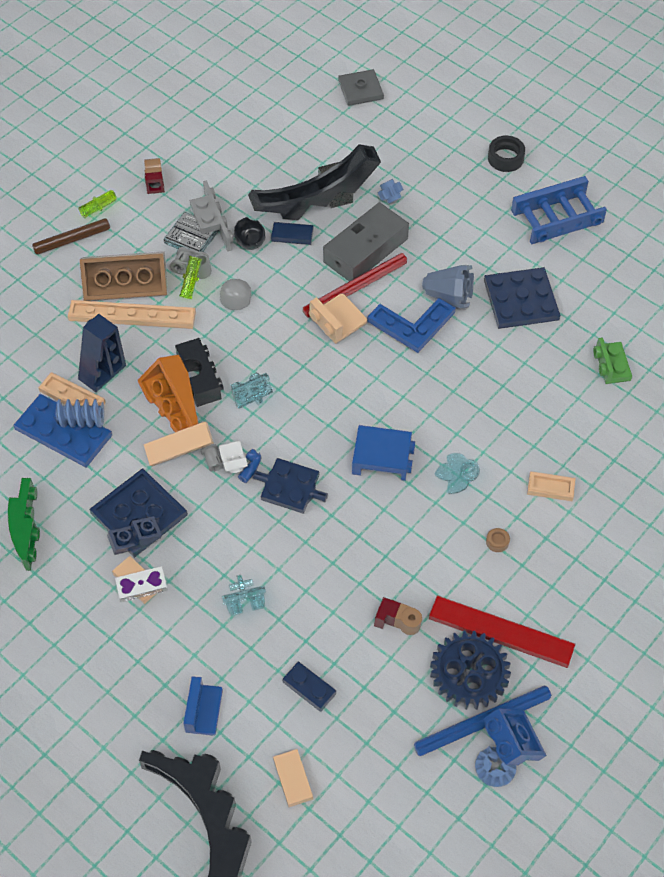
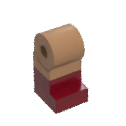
M160 158L144 159L147 194L165 193ZM151 183H160V186L157 188L150 187Z
M383 597L375 616L374 627L383 629L384 625L387 624L401 629L406 635H415L420 630L422 614L413 607Z

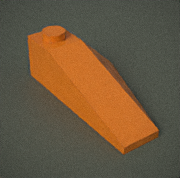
M172 355L158 358L137 380L146 399L150 404L154 403L159 408L158 413L170 421V427L174 432L197 425L198 419L189 374L180 356Z

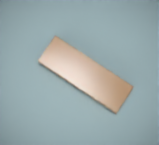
M52 372L38 387L41 393L57 401L61 399L63 404H66L67 399H70L72 406H74L76 399H79L81 406H83L85 399L88 400L90 406H92L94 399L97 400L99 406H101L102 402L106 403L104 398Z
M202 422L143 445L149 465L155 466L214 444L208 423Z

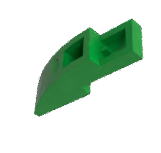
M22 478L18 498L9 497L8 526L11 540L26 571H31L32 562L36 561L37 551L35 542L40 539V528L36 527L34 507H32L33 500H37L38 492L31 478Z

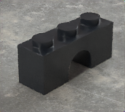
M200 338L175 345L176 355L180 356L187 371L199 372L198 375L189 378L196 406L199 407L221 400V390H224L221 378H216L215 376L217 371L214 362H209L208 357H210L207 345H202Z

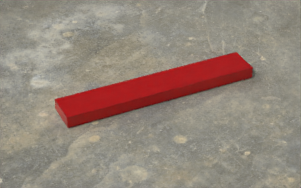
M438 595L429 615V620L461 631L465 630L469 634L476 631L477 637H481L485 633L486 640L494 638V643L565 668L569 666L576 645L564 639Z

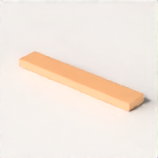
M71 300L68 320L87 322L97 314H100L113 324L193 329L196 309L191 307Z

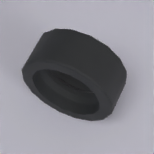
M508 135L499 136L489 144L488 162L494 169L501 172L516 171L524 163L526 147L516 137ZM503 149L511 150L517 156L504 158L496 152Z

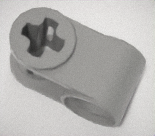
M180 247L177 250L175 260L170 263V268L173 272L198 279H205L212 272L207 253L190 250L185 247Z

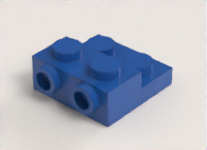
M498 708L483 718L486 723V731L494 740L497 746V754L505 765H520L526 760L540 761L547 756L525 711Z

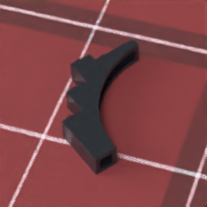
M358 144L348 156L322 174L292 186L269 190H251L248 197L254 211L280 213L282 219L299 220L310 206L327 207L339 192L355 193L379 166L381 160L374 146Z
M151 750L150 753L142 751L139 758L141 768L157 774L177 786L191 800L200 814L207 830L210 846L208 877H241L252 843L251 836L247 834L246 830L239 827H232V830L229 829L236 802L235 797H232V794L227 791L217 790V792H214L221 771L220 762L217 758L209 754H202V756L194 754L190 764L184 758L175 757L171 759L165 757L159 751Z

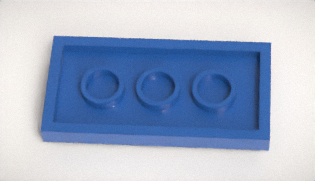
M39 394L14 423V429L87 468L113 436L112 431L103 426L98 428L96 423L92 428H89L87 423L83 428L79 427L78 423L74 428L70 427L69 423L65 428L61 427L60 423L57 424L56 422L57 402Z

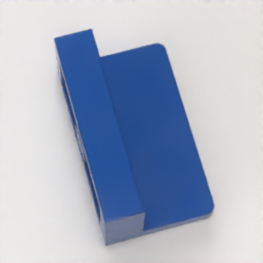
M191 677L183 723L186 733L216 735L223 693L222 687L203 685L202 677Z

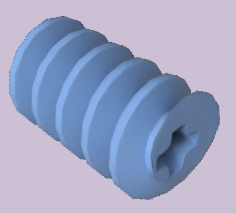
M58 399L56 404L57 424L60 423L63 428L68 423L72 428L77 423L81 428L86 423L89 428H92L95 423L98 428H101L104 424V403L102 402L101 406H99L97 400L94 399L92 406H90L88 400L85 399L83 406H81L79 399H76L74 406H72L70 399H67L65 405H62L61 399Z

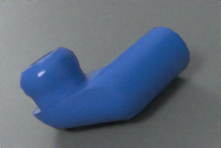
M251 449L246 454V459L250 462L238 475L239 480L243 483H247L262 459L260 452L257 453L255 449Z

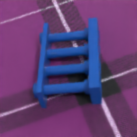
M586 176L513 197L511 208L513 215L524 214L532 226L531 245L604 223L607 208L595 209L586 196L589 183ZM579 198L587 212L577 215L568 200ZM560 203L569 217L559 220L550 205ZM540 208L543 209L551 223L541 226L532 211Z

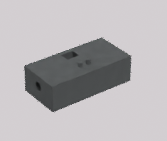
M378 202L323 246V262L347 281H351L371 270L408 240L409 222Z

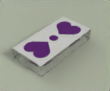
M162 566L115 578L120 602L168 591Z

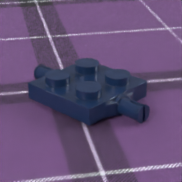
M277 458L272 470L268 474L257 470L253 474V479L265 483L260 496L261 500L304 514L308 503L313 498L326 502L328 498V493L316 490V483L320 475L318 470Z

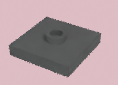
M374 69L338 75V81L347 106L384 99V93Z

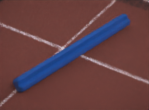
M545 685L416 741L414 749L418 756H423L484 729L486 723L483 718L498 708L525 711L549 700L552 696L551 692Z

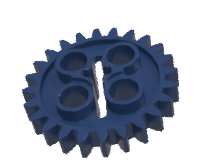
M464 630L460 638L456 633H453V641L445 637L444 645L438 644V652H433L432 658L434 660L430 664V668L434 669L431 671L430 677L436 678L433 681V686H441L438 692L439 695L447 693L446 702H449L452 698L455 699V707L460 702L464 703L466 710L469 704H473L474 708L478 710L480 702L485 707H488L489 699L496 703L497 694L503 696L504 688L508 687L509 681L507 679L511 676V671L507 670L510 668L511 663L505 661L508 654L500 653L501 644L493 646L494 638L486 641L485 633L480 638L476 636V631H473L472 635L468 636ZM462 651H470L473 655L465 656L462 654ZM480 654H483L484 656H482V657L476 662L475 670H474V669H471L472 666H473V664H474L475 661H476V658H477ZM490 665L493 670L487 671L482 666ZM452 668L456 669L459 673L452 675L447 670ZM466 669L470 670L468 675L465 677L464 682L460 686H458L457 683H459L464 678ZM475 683L479 688L471 689L467 684Z

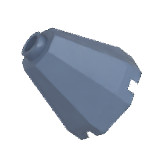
M459 265L427 273V276L423 278L422 288L431 297L440 298L456 308H467L470 306V302H466L467 298H472L474 273H469V270L473 269L472 265Z

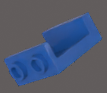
M359 425L352 460V475L361 476L362 469L401 474V480L406 481L407 473L411 474L413 460H409V454H414L416 442L411 441L412 432Z

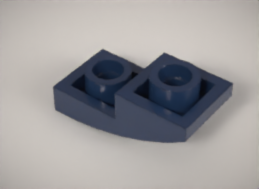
M155 517L134 520L129 527L110 530L107 537L114 555L148 545L160 539L162 534Z

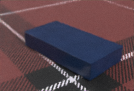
M274 222L271 242L311 245L314 225Z

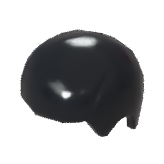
M244 217L237 221L234 226V237L237 243L245 249L259 248L266 238L265 229L258 220L255 221Z

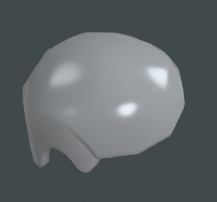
M230 279L223 283L220 290V301L225 308L241 310L250 304L251 287L246 281Z

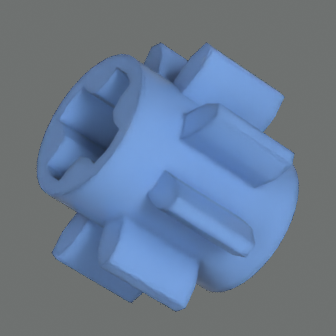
M391 179L381 184L382 190L377 193L381 201L387 200L388 203H391L401 198L400 192L404 189L400 181L395 183Z

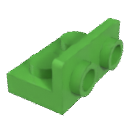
M603 337L598 338L597 344L593 348L595 359L599 361V374L604 377L605 384L631 381L632 373L622 342L605 344Z

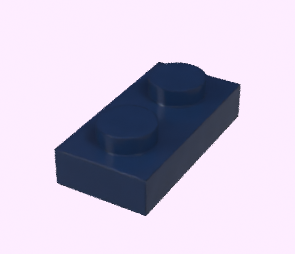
M299 661L282 679L286 686L320 712L336 695V690Z

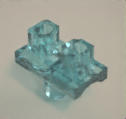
M257 372L251 375L249 381L243 384L241 382L231 384L232 394L238 409L254 401L257 405L263 403V397L273 393L267 373L260 375Z
M241 574L236 575V583L229 584L230 591L238 589L240 591L222 596L223 605H226L230 616L243 614L241 601L250 599L252 611L265 608V586L245 590L246 587L254 586L253 580L243 581Z

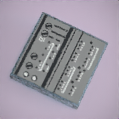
M184 212L164 237V244L176 249L185 247L190 250L204 252L219 230L201 234L194 215Z

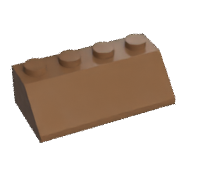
M165 251L80 258L84 301L167 295Z

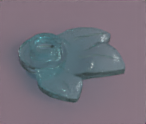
M452 453L447 455L448 463H444L437 468L435 476L449 481L448 494H455L465 490L469 482L474 481L478 477L480 467L476 461L467 460L463 454Z

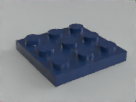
M545 267L484 276V283L498 329L560 320L561 315Z
M143 468L89 509L90 514L107 531L129 527L134 520L155 517L162 535L188 515L187 510ZM152 543L128 552L135 558Z

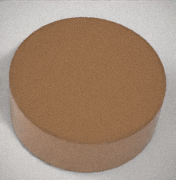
M494 528L488 532L486 545L491 551L503 552L508 548L510 536L507 531L501 528Z

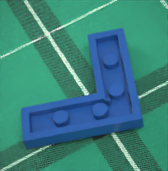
M438 298L413 324L382 304H379L367 316V322L419 353L455 314L456 308Z

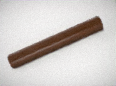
M107 218L35 242L32 244L35 254L38 255L109 230L110 224Z

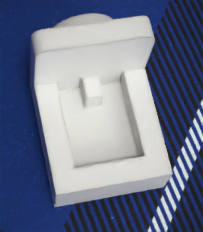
M239 440L219 445V452L225 472L237 473L242 471L243 467L248 466Z

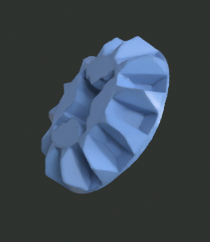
M489 746L487 749L480 751L476 759V773L480 780L489 786H505L513 780L517 770L516 765H505L502 761L501 771L495 769L490 772L492 766L490 761L497 762L501 759L497 754V747Z

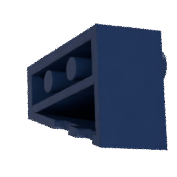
M100 314L87 321L85 326H83L78 380L94 392H98L126 366L118 327Z

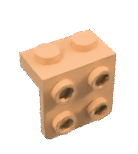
M344 294L336 296L324 305L317 297L310 301L309 315L311 319L318 324L335 344L367 323V318Z

